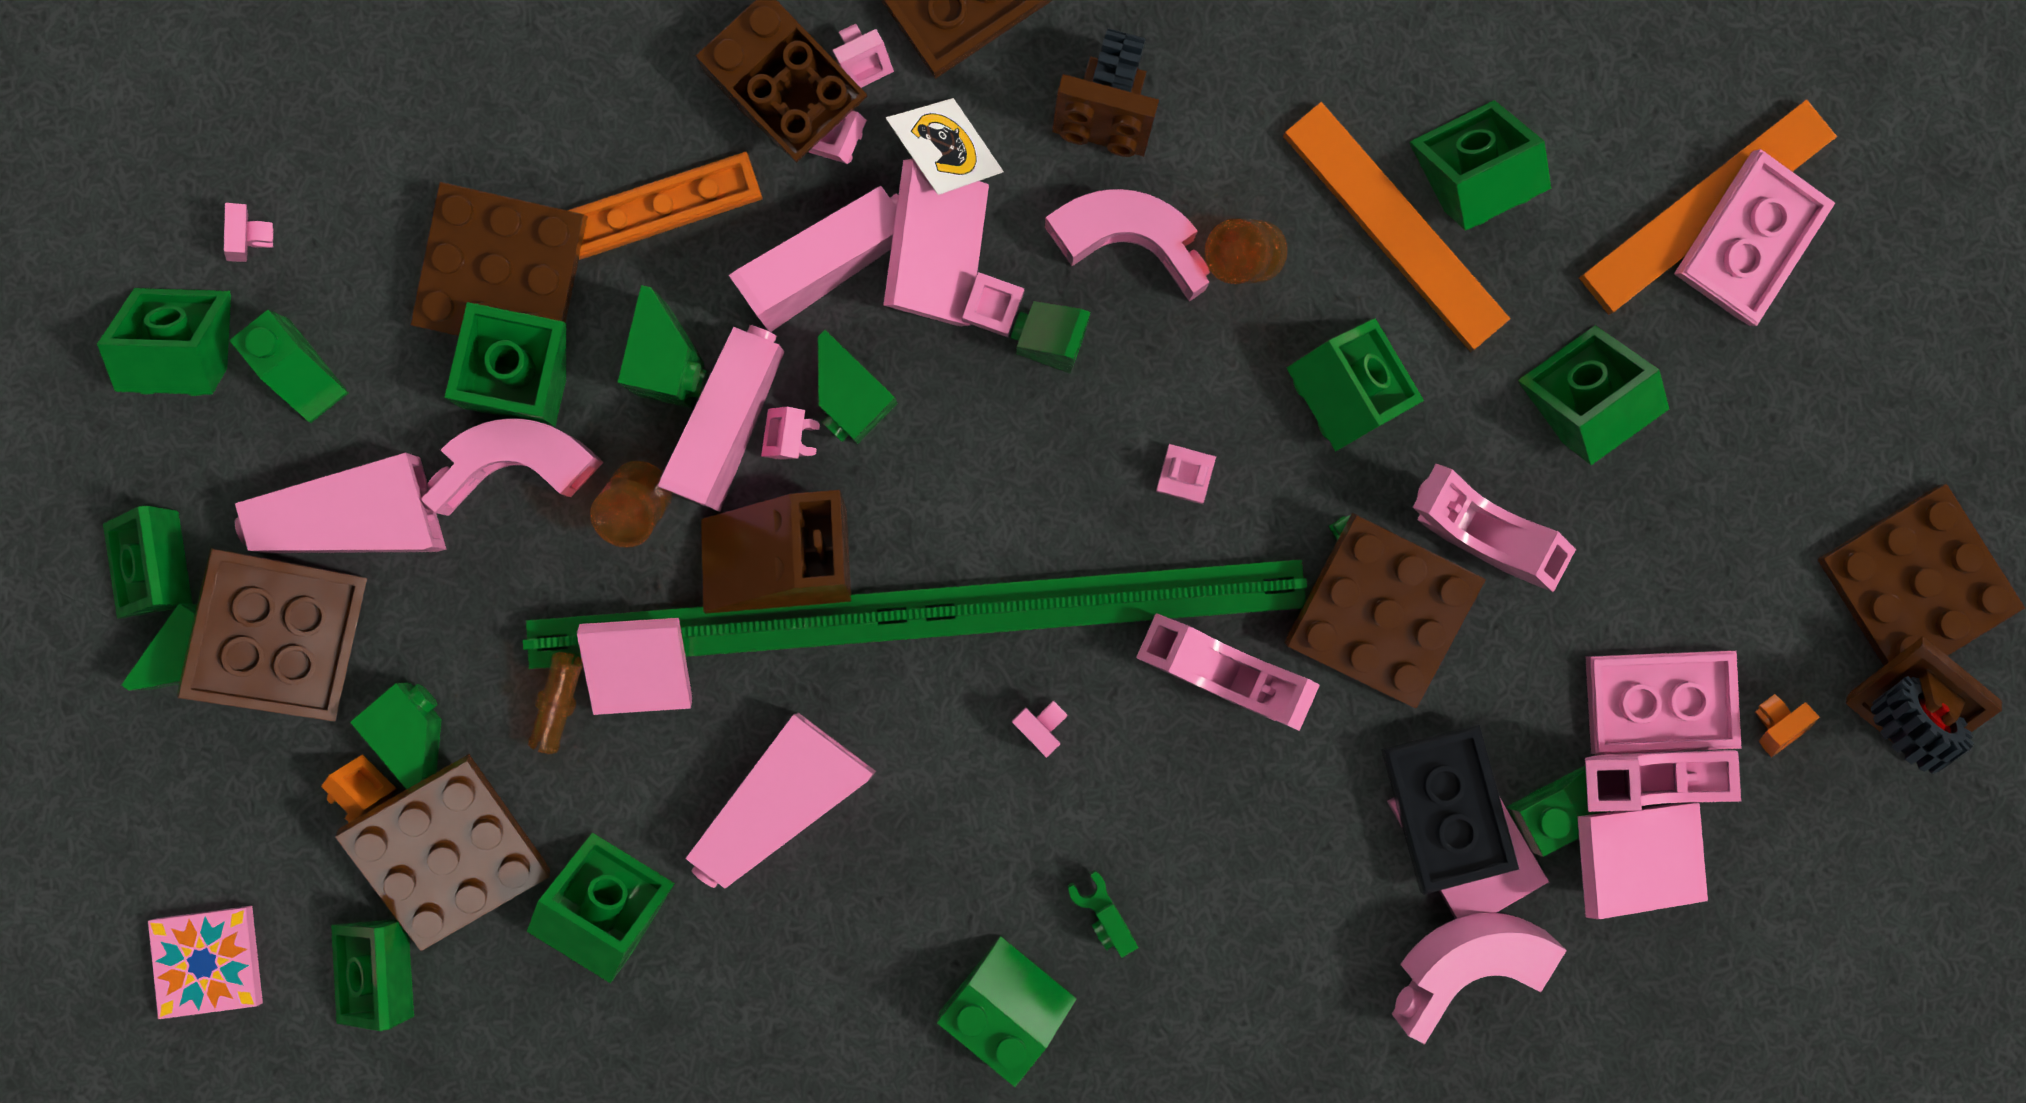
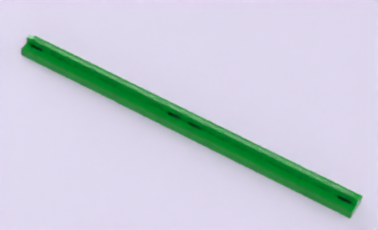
M1302 560L857 594L851 595V602L707 614L704 613L703 607L526 620L527 640H523V650H528L529 669L583 665L577 637L579 624L679 618L685 657L1149 621L1154 619L1156 613L1170 619L1302 609L1306 602L1305 588H1307V580L1303 578ZM1290 577H1291L1290 580L1264 581L1265 579H1278V578H1290ZM1292 589V592L1265 594L1266 591ZM947 604H954V605H955V606H946V607L926 608V606H934V605H947ZM906 608V610L877 612V610ZM955 616V619H942L927 621L926 619L935 617ZM907 620L904 623L878 625V622ZM567 634V636L564 637L541 638V636ZM568 646V649L542 651V648Z

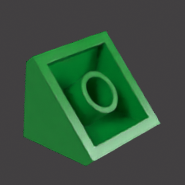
M139 506L103 523L117 619L175 609L179 603L193 604L178 511L152 506Z
M398 920L331 925L336 1024L383 1031L413 1018L414 1004L409 935Z

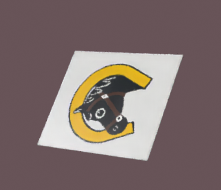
M954 98L886 117L938 195L1004 172Z

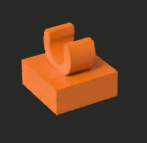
M1774 694L1758 706L1759 709L1755 711L1764 726L1768 728L1759 740V743L1772 758L1810 730L1820 717L1806 702L1793 712H1790L1786 704Z
M363 754L330 774L321 786L328 793L327 801L330 804L337 802L348 813L345 817L348 822L384 803L397 789Z

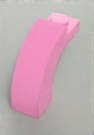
M1113 189L1096 191L1073 199L1046 217V230L1071 266L1105 245L1128 242L1143 246L1154 253L1189 301L1204 292L1209 284L1206 276L1210 274V271L1205 261L1196 250L1193 249L1188 252L1185 247L1194 241L1198 232L1197 229L1181 212L1159 198L1132 190Z
M526 419L494 420L474 426L460 433L441 449L454 464L451 468L446 466L440 469L429 480L427 488L430 490L421 500L434 513L449 516L486 476L503 467L515 465L530 467L557 492L572 497L604 462L583 443L547 424Z
M1435 464L1430 476L1421 484L1418 490L1417 500L1413 508L1420 514L1417 520L1446 541L1521 580L1554 592L1576 551L1558 531L1528 521L1493 504L1473 490L1453 469L1439 464Z
M1157 613L1136 657L1179 679L1298 731L1301 729L1320 686L1308 678L1250 656L1188 625Z
M1736 750L1623 753L1585 758L1587 807L1589 812L1642 811V806L1662 803L1741 801L1739 756Z
M1480 913L1455 919L1426 935L1414 946L1401 963V966L1412 978L1409 986L1402 989L1399 993L1392 1015L1409 1037L1425 1044L1454 996L1469 983L1487 976H1506L1541 992L1567 950L1546 930L1519 917L1500 913Z

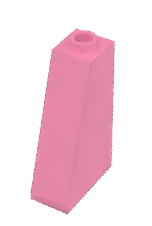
M879 186L729 275L769 332L787 322L891 250L898 194L896 193L889 197L883 187Z
M753 325L749 326L747 332L733 327L658 484L659 487L706 507L721 511L784 355V350L781 346L774 343L777 337L775 334Z
M402 453L235 503L238 517L235 519V529L240 541L247 546L248 551L262 553L439 552L446 550L437 514L421 500L429 491L421 458L408 453Z
M800 713L793 714L686 857V860L694 865L691 870L692 873L710 887L715 888L719 884L723 888H727L864 785L876 771Z

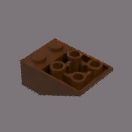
M755 0L696 55L704 73L746 117L796 163L868 97L859 85L777 0Z
M840 490L788 494L701 519L703 611L705 614L851 602L847 509Z

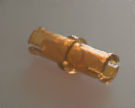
M558 652L552 655V663L545 688L537 694L535 705L538 708V713L528 745L534 750L537 748L538 742L541 741L538 749L540 753L554 754L559 751L567 717L571 716L575 711L576 700L573 696L580 672L583 669V662L580 657H576L574 664H571L574 656L571 653Z

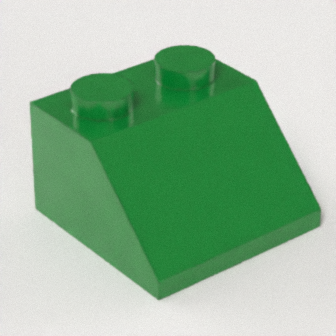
M1495 100L1410 141V146L1444 212L1465 231L1474 226L1481 225L1489 219L1517 205L1524 204L1531 200V198L1552 189L1545 141Z
M641 285L618 383L640 397L694 408L696 398H700L709 379V371L703 369V359L670 306L651 287Z
M134 288L97 343L114 391L135 392L145 395L154 393L188 394L190 396L213 395L227 370L230 291Z
M467 302L444 398L463 409L512 419L532 420L556 427L566 384V323Z
M1376 318L1328 340L1286 367L1293 379L1297 393L1307 402L1318 421L1320 432L1330 441L1335 452L1424 401Z
M1596 325L1518 380L1521 387L1562 443L1590 465H1593L1669 410L1660 370Z
M591 833L539 899L527 932L611 984L634 952L675 883L596 834Z
M1000 936L940 1010L937 1024L1012 1086L1016 1087L1048 1047L1077 998Z

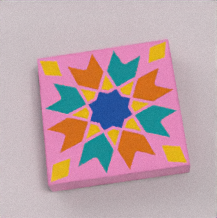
M252 906L156 918L148 921L158 1019L255 1007L263 1003Z

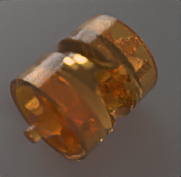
M1229 219L1218 224L1209 234L1205 244V259L1212 274L1223 282L1230 284L1266 282L1274 278L1282 270L1287 259V242L1281 230L1271 222L1257 219Z
M631 461L621 465L614 472L593 501L590 510L592 525L602 539L618 547H634L642 544L649 538L672 500V492L658 486L663 471L648 462Z

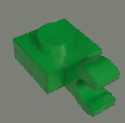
M1093 870L1090 872V875L1096 883L1094 893L1089 896L1081 895L1074 883L1068 885L1069 895L1078 906L1091 908L1095 911L1099 920L1093 923L1092 927L1106 951L1115 946L1119 955L1123 958L1139 947L1109 897L1102 875L1098 871Z

